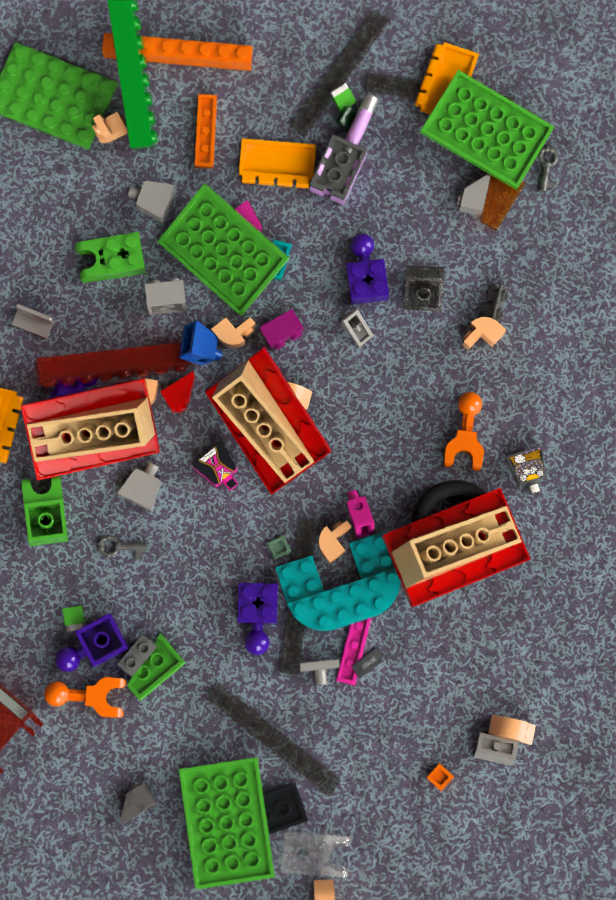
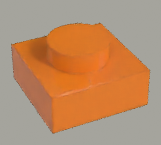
M439 763L426 778L439 791H442L454 776Z

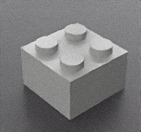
M172 278L168 282L153 280L149 284H145L149 315L187 311L183 280Z

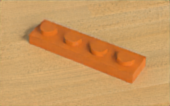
M198 94L195 168L214 169L217 95Z

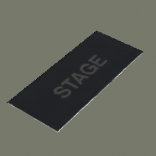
M377 647L352 666L359 679L382 662L383 654Z

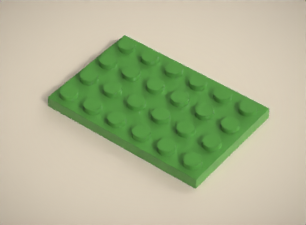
M15 42L0 75V115L89 150L96 135L92 128L96 124L93 118L99 114L104 117L118 82Z
M458 70L420 133L517 190L553 131L554 126Z
M207 184L202 185L158 240V243L240 316L244 315L290 259Z
M258 757L179 769L195 889L274 878L275 873Z

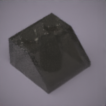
M406 265L403 309L441 311L444 267Z

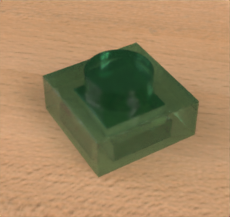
M344 106L336 123L348 132L357 113L349 106Z

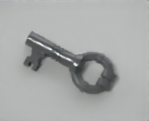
M545 145L538 154V159L543 167L539 186L540 192H546L548 188L556 190L554 186L557 185V183L548 181L550 168L556 165L559 159L555 147ZM544 152L553 154L552 162L544 161Z
M106 535L97 541V551L103 556L110 558L115 556L120 550H135V560L137 558L142 560L141 553L142 550L147 551V543H121L116 537ZM106 540L114 542V551L105 552Z

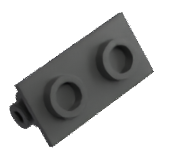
M500 283V286L492 284V287L489 288L487 301L493 303L492 305L485 304L482 316L492 318L498 323L499 319L503 318L504 310L502 307L508 298V291L502 283Z
M142 634L117 665L132 677L157 646Z

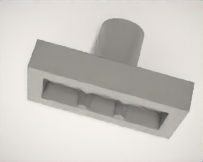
M339 659L300 663V672L314 671L316 685L327 684L326 670L340 668Z

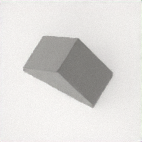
M357 308L341 320V327L359 348L374 336Z

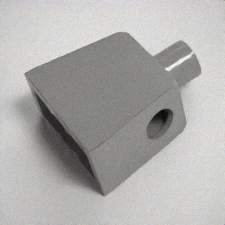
M144 181L141 189L131 186L128 197L137 200V210L164 223L175 193V186Z
M148 463L144 472L135 469L118 491V495L152 512L161 481L154 477L159 467Z

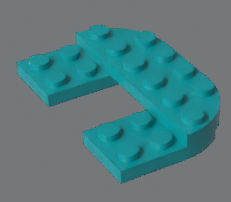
M386 531L349 543L361 579L324 591L313 556L275 567L288 608L294 618L312 630L328 632L372 617L374 618L385 612L396 599L401 583L382 538Z

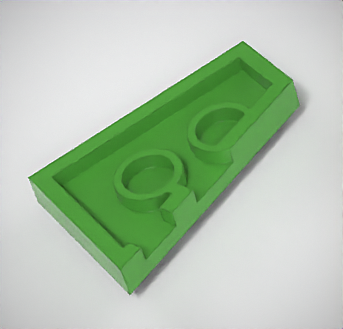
M161 633L155 642L156 649L127 684L140 701L186 664Z

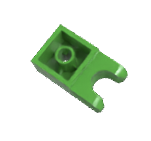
M139 232L81 241L75 245V250L78 254L92 255L96 258V262L91 268L84 269L80 273V280L84 283L146 273ZM122 253L127 254L126 258H122L120 255Z
M60 476L51 477V488L45 494L35 493L32 489L31 481L29 479H22L29 546L68 542ZM44 520H48L50 524L44 526V524L41 523H44Z

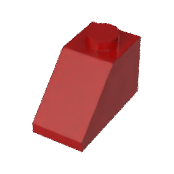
M193 371L160 391L161 396L173 414L175 412L180 414L188 408L187 405L190 403L195 382Z

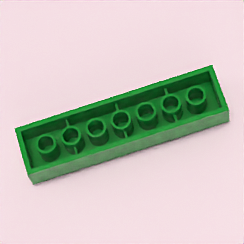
M107 0L130 148L132 150L154 148L159 141L157 131L153 130V124H156L154 113L150 110V105H153L152 95L147 91L150 81L149 76L144 71V68H147L146 57L141 52V49H144L143 38L138 30H141V23L135 11H138L137 0Z

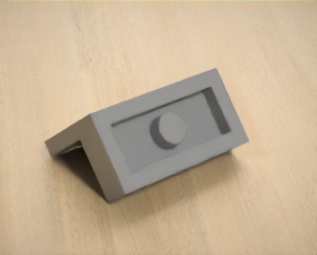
M17 304V312L11 325L47 339L54 324L52 317Z
M480 732L473 758L512 766L516 758L518 741Z

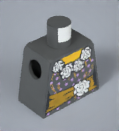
M542 446L506 456V464L518 487L527 484L530 495L541 492L538 481L544 480L546 477Z

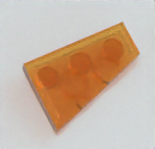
M491 175L480 222L497 231L526 183L521 182L518 189L515 190Z

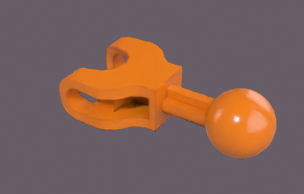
M466 392L458 400V408L463 414L461 430H457L456 437L446 445L443 464L444 467H451L454 463L455 455L458 452H466L472 457V469L480 471L484 449L476 439L477 432L472 431L474 415L480 412L482 400L478 394Z
M104 677L97 684L87 686L86 690L68 689L64 683L54 681L45 688L44 698L48 704L55 707L61 706L67 701L85 702V706L93 707L102 717L121 718L124 714L123 710L110 706L106 701V696L111 689L124 688L126 680Z

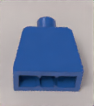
M197 320L185 325L179 358L198 365H205L214 360L219 361L223 353L217 349L218 337Z

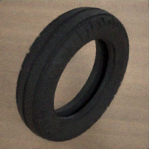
M449 480L438 483L428 489L418 500L413 511L412 523L430 516L433 508L445 499L462 498L468 501L487 492L481 487L463 480Z

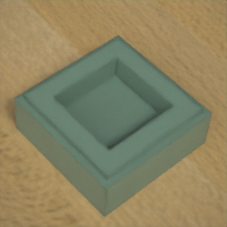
M284 535L267 542L274 561L292 553Z

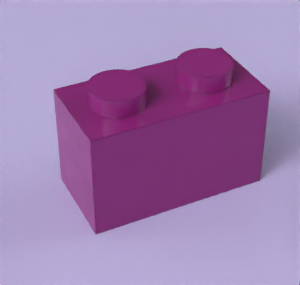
M293 309L259 327V332L270 350L283 348L286 345L285 342L290 339L292 341L297 340L302 336L301 333L304 330Z

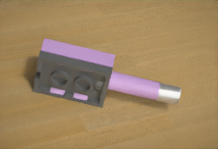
M371 94L365 95L345 139L332 135L310 182L311 192L324 196V194L330 195V200L341 205L345 204L367 155V149L359 146V142L378 103V99Z

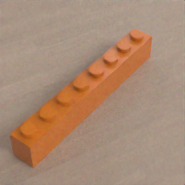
M104 33L102 47L104 58L116 59L114 39L111 33ZM141 36L144 42V49H141V52L146 57V62L251 71L252 46Z

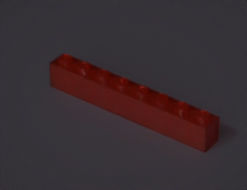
M181 343L37 358L34 366L37 385L52 387L56 383L71 385L74 381H81L82 383L92 382L93 379L107 381L111 380L112 377L118 376L120 379H125L135 374L143 377L153 372H156L158 375L166 374L171 370L184 372L191 365V362L179 358Z

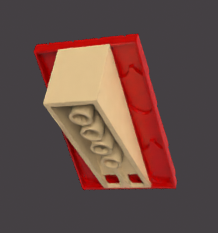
M265 347L205 391L271 495L331 453L327 441L296 397L295 392Z
M145 378L21 405L37 481L160 452Z
M501 487L382 535L411 608L531 560Z

